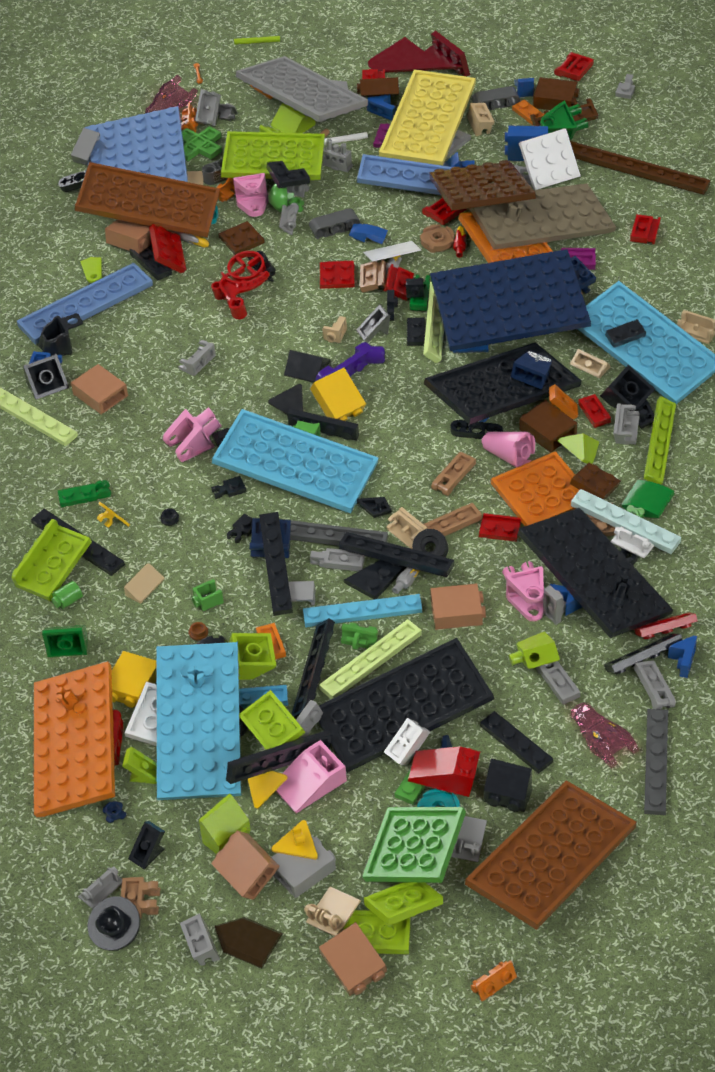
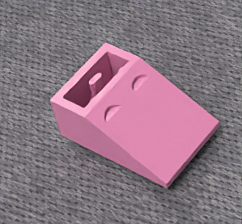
M320 740L305 749L282 773L287 775L288 778L276 792L295 813H298L347 781L346 766Z

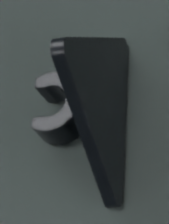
M297 384L269 399L268 404L287 414L290 408L303 411L302 385Z

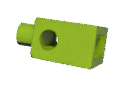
M545 631L516 644L518 651L509 654L512 666L523 663L528 669L560 660L555 641Z

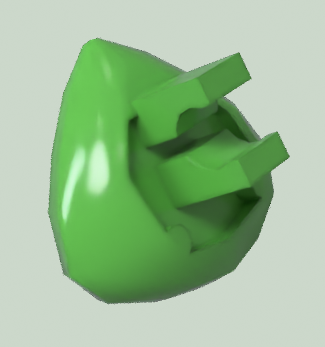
M276 183L268 193L269 203L279 212H282L283 204L288 206V200L294 197V193H287V187L278 188Z

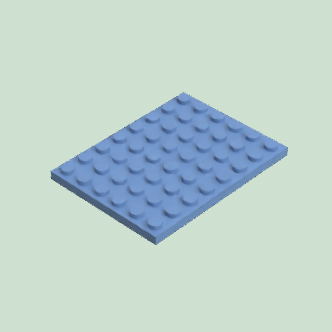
M178 106L85 127L100 133V139L94 146L88 164L92 162L188 182Z

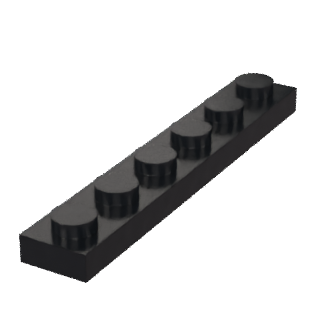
M45 508L31 519V523L41 530H44L46 524L51 519H54L59 526L82 534ZM92 539L91 544L82 555L83 558L110 576L114 575L125 565L122 559Z
M278 512L260 514L273 616L293 613L279 514Z
M346 532L339 542V549L438 576L448 577L454 567L453 559Z
M330 618L316 625L291 713L295 720L310 700L313 701L316 697V689L321 680L320 675L325 665L329 642L334 633L335 622Z
M326 730L230 761L227 764L226 781L233 784L291 765L305 749L320 740L330 749L332 734Z

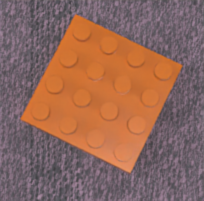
M556 451L491 478V485L514 514L520 517L524 526L576 509L571 506V500L579 492V489L570 484L575 474Z

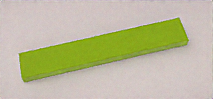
M661 396L657 399L644 473L645 480L660 485L664 481L676 403Z

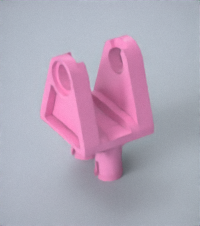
M265 173L233 178L237 206L249 216L257 217L262 215L268 204Z
M209 407L196 417H192L187 409H185L164 433L163 441L170 447L182 442L175 453L177 458L184 462L214 448L215 446L209 439V436L222 426ZM176 435V437L170 441V438ZM188 449L185 454L181 455L184 450Z
M528 561L529 568L525 562L521 565L522 571L515 572L513 566H509L511 572H509L508 567H505L502 573L506 579L507 600L527 620H540L543 617V567L534 568L533 563ZM535 609L538 611V615L532 616L528 611Z

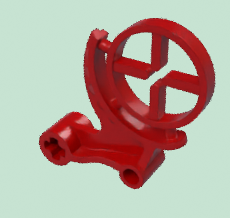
M243 251L234 255L228 262V273L220 272L222 276L220 281L211 284L215 299H224L229 305L232 317L238 320L244 319L247 316V310L244 300L236 296L239 293L257 288L270 276V273L265 271L264 258L258 252ZM254 257L248 262L247 270L251 275L240 277L239 275L245 272L246 267L242 258ZM261 261V267L257 272L251 268ZM237 262L241 267L232 273V266Z

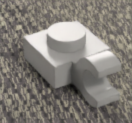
M632 74L626 75L625 83H619L615 97L632 98L635 91V85H632Z

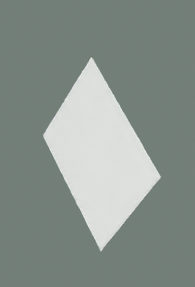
M409 241L363 253L373 262L421 251V249L414 242Z

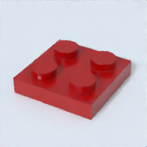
M354 261L320 262V289L355 287Z

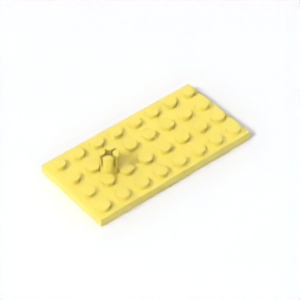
M414 69L379 150V156L443 166L473 92L476 78Z

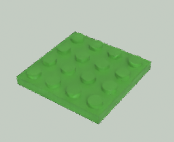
M388 807L362 876L365 882L442 883L466 814L463 807Z

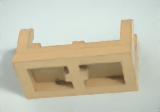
M470 103L467 118L475 135L480 136L483 129H487L486 134H490L492 125L495 122L486 103Z
M683 310L681 320L678 319L677 325L697 341L709 344L715 335V319Z
M403 507L399 508L397 512L388 518V521L392 523L386 527L388 531L411 549H413L412 545L415 536L427 529L425 525Z

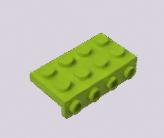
M51 519L44 527L41 535L34 541L29 552L24 555L19 566L14 569L12 580L15 586L51 601L52 593L60 589L91 544V539L59 526L56 520Z

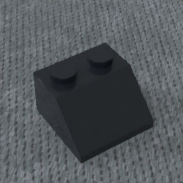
M628 364L603 391L600 397L614 408H617V404L635 405L637 410L655 388Z
M491 758L484 788V802L493 807H506L513 812H525L532 793V768Z

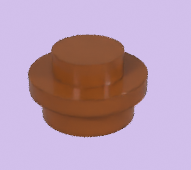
M195 622L189 628V636L193 640L200 641L208 636V628L202 622Z

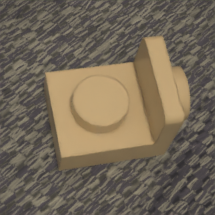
M339 316L337 322H334L332 327L324 326L322 329L323 339L328 342L340 343L347 331L346 317Z

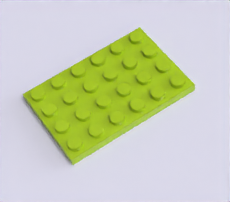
M227 131L221 177L236 178L265 173V179H273L267 170V163L283 161L288 170L304 168L310 180H321L325 134Z

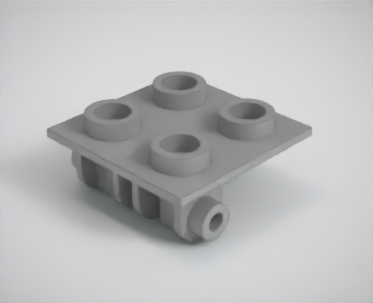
M464 817L451 857L474 862L479 861L487 820Z

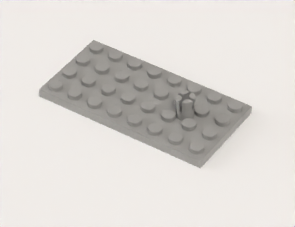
M285 56L236 71V77L243 82L252 85V87L261 90L274 99L280 100L294 108V110H298L304 115L315 119L317 122H323L326 119L335 118L338 115L347 114L350 111L368 106V99Z

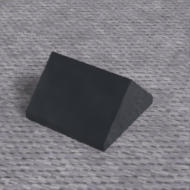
M290 350L284 376L314 383L317 374L328 366L331 359Z
M57 354L23 366L26 383L35 399L69 388Z

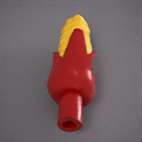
M458 226L453 249L456 251V256L461 258L467 244L464 227Z

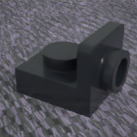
M423 278L406 279V298L424 297Z

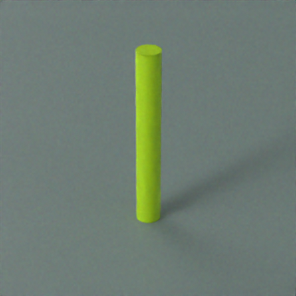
M280 36L234 39V45L280 42Z

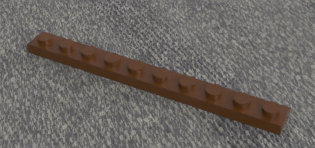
M570 141L575 159L702 195L706 193L710 186L711 180Z

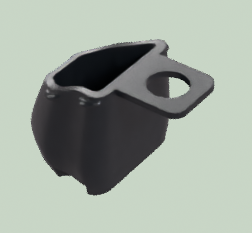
M74 313L63 318L55 316L51 322L44 326L39 339V348L42 352L51 353V356L55 354L62 356L72 355L73 351L68 330L83 324L79 314ZM75 318L78 321L75 324H69L68 320Z

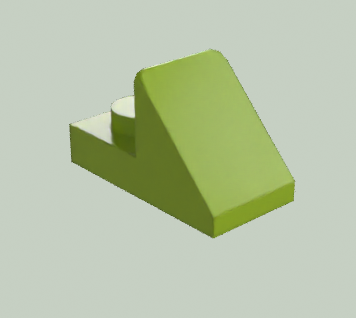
M128 748L122 767L132 772L129 782L157 784V763L135 748Z

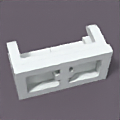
M409 718L406 719L384 751L385 754L398 764L405 766L410 763L415 755V751L419 750L430 734L429 730L418 725V722Z

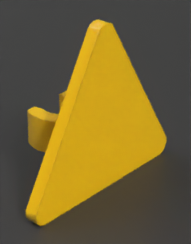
M102 502L98 503L106 511L99 514L97 520L102 522L104 518H107L104 524L106 527L109 528L112 525L114 516L128 527L130 526L128 522Z
M270 771L248 778L254 807H261L287 780V775Z
M302 820L274 844L272 852L316 860L318 855L306 820Z

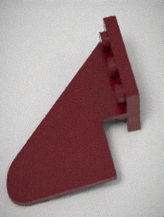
M436 30L431 33L432 46L425 51L404 37L368 61L369 68L378 69V71L385 69V73L414 71V69L422 71L454 69L458 75L462 74L464 77L470 75L465 52Z

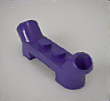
M362 342L355 347V354L334 369L329 365L317 374L316 381L342 368H345L351 377L357 371H362L368 364H383L385 362V348L383 346H371L367 342Z

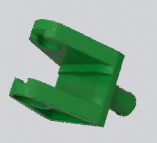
M562 101L543 115L540 120V126H548V134L566 128L569 140L573 139L576 131L588 128L589 125L586 118L574 121L572 116L582 114V109L579 104L568 107L565 101Z

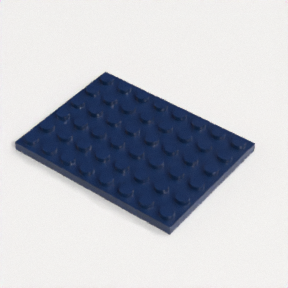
M568 249L430 273L450 351L591 327V320Z

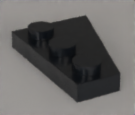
M379 560L344 579V583L375 600L407 567Z

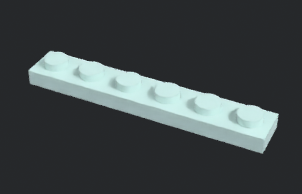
M582 489L571 500L572 507L580 508L584 513L615 528L622 526L624 529L631 531L632 535L637 534L645 539L647 538L654 547L669 554H672L681 542L680 536Z

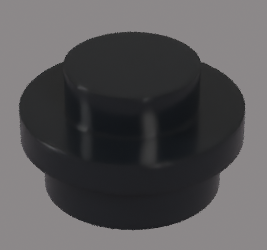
M168 508L162 512L160 516L162 524L172 526L178 523L179 514L175 509Z

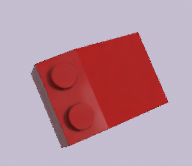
M461 746L415 751L408 782L469 797L480 751Z

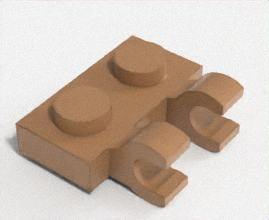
M144 877L122 878L121 897L130 900L137 907L140 919H142V913L158 915L159 906H157V900L150 899L144 901V894L160 896L158 881L145 882Z

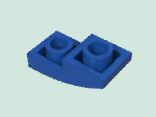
M353 224L349 236L365 242L367 237L374 242L382 244L388 230L368 224Z

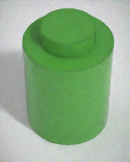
M71 581L53 592L51 600L56 608L64 609L82 598L83 594L79 586L74 581Z

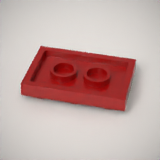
M152 224L149 227L155 261L179 273H184L187 269L180 236L166 230L162 226L158 227Z

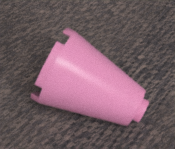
M488 432L482 438L485 450L516 468L529 463L531 460L527 459L530 457V454L535 452V438L528 432Z

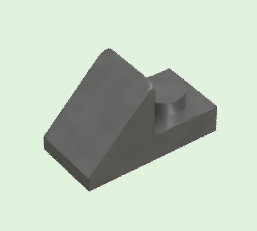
M379 304L356 331L367 343L379 331L387 335L389 332L390 315Z

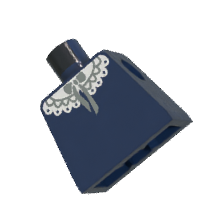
M528 351L514 362L511 378L543 389L549 375L552 360L543 352L537 354Z

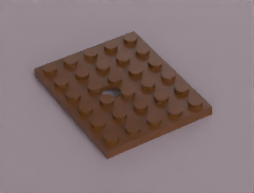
M501 160L499 163L494 164L486 162L479 166L472 164L467 165L465 168L452 167L450 170L436 169L434 172H429L430 180L451 210L536 199L535 191L508 160Z

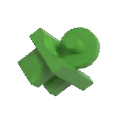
M343 623L342 644L352 645L353 649L358 650L359 647L368 649L377 642L378 630L376 627L369 626L365 628L359 627L357 623Z

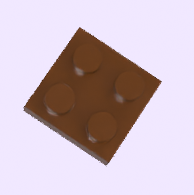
M248 221L218 233L219 238L234 255L265 243L264 238Z
M588 463L571 479L570 484L579 490L582 489L605 500L619 486L621 480L603 471L598 466Z

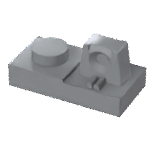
M549 585L544 588L543 613L557 625L561 622L562 614L566 612V602L563 600L562 594Z

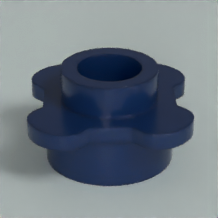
M112 801L103 807V813L106 814V821L108 823H113L114 820L126 817V812L123 811V804L121 802Z

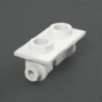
M622 526L615 528L614 533L616 536L611 540V543L642 558H645L654 547L649 542V539H645L637 534L632 535L631 531L624 529Z

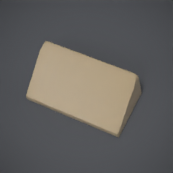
M580 349L577 350L570 362V365L599 379L611 367L609 363Z
M147 563L125 585V596L141 604L165 578L152 565Z

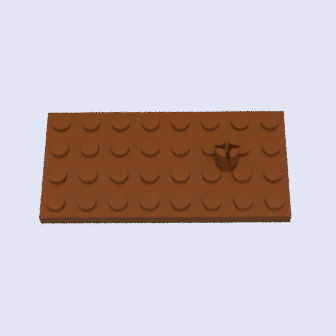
M89 162L75 204V211L147 226L155 224L158 227H164L166 230L208 238L220 188Z
M566 780L465 879V885L537 930L636 828L637 822Z

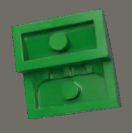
M637 480L621 505L625 510H627L629 505H633L634 508L641 507L645 510L644 517L659 518L675 493L674 490L663 485L645 480Z

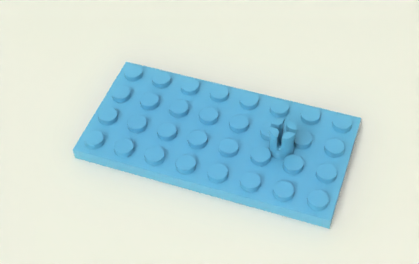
M620 281L586 305L591 320V327L578 330L625 367L629 364L666 399L678 404L715 374V354ZM638 319L646 331V336L613 348L605 336L606 330Z
M244 409L240 411L212 458V464L350 514L378 463V457Z
M238 642L157 647V800L226 797L229 793L232 796H241V781L233 784L226 781L228 762L241 758Z

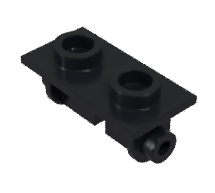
M257 251L264 258L265 271L270 273L267 280L273 282L272 276L275 275L276 269L268 261L263 251ZM260 261L252 267L258 271L262 262Z

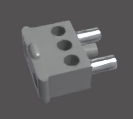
M328 138L323 151L322 165L348 173L353 164L351 151L346 149V143H341L340 148L339 144H334L333 146L332 140Z

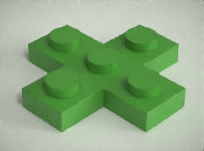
M210 126L199 134L188 128L182 131L186 161H190L198 154L212 160L222 152V147L215 143L222 138L220 131Z

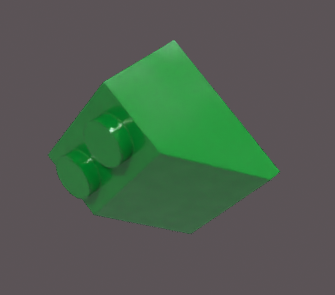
M86 625L50 627L42 630L48 658L87 655L88 635Z

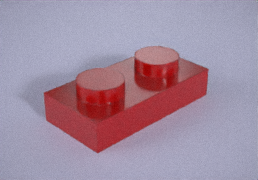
M595 394L578 399V405L594 428L611 423L610 415Z

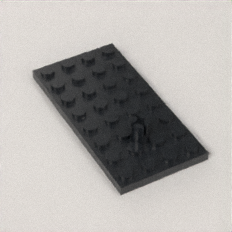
M534 342L427 377L424 380V385L468 424H472L548 398L550 396L549 387L554 384L565 392L580 387L582 380L539 344ZM528 351L537 354L543 352L552 360L549 375L543 389L511 378L514 362Z
M580 508L519 528L518 535L610 638L672 614V607Z
M455 638L319 705L323 714L318 722L323 731L327 730L332 734L331 745L339 760L346 766V772L348 773L384 755L385 749L407 718L418 722V725L432 731L494 700V695L458 638Z

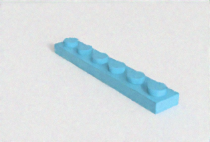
M420 594L303 608L305 627L316 626L328 618L332 619L336 624L422 613Z

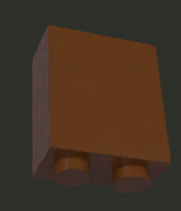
M398 77L360 79V83H357V94H361L362 97L399 95Z
M540 77L533 96V106L537 109L551 110L562 101H565L568 107L573 106V103L577 102L580 94V88H577L578 82Z
M545 400L519 418V430L533 435L535 442L551 453L562 445L558 442L559 438L577 435V422Z

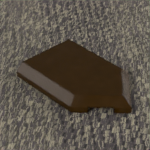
M246 917L215 925L223 953L261 969L283 935L282 932Z

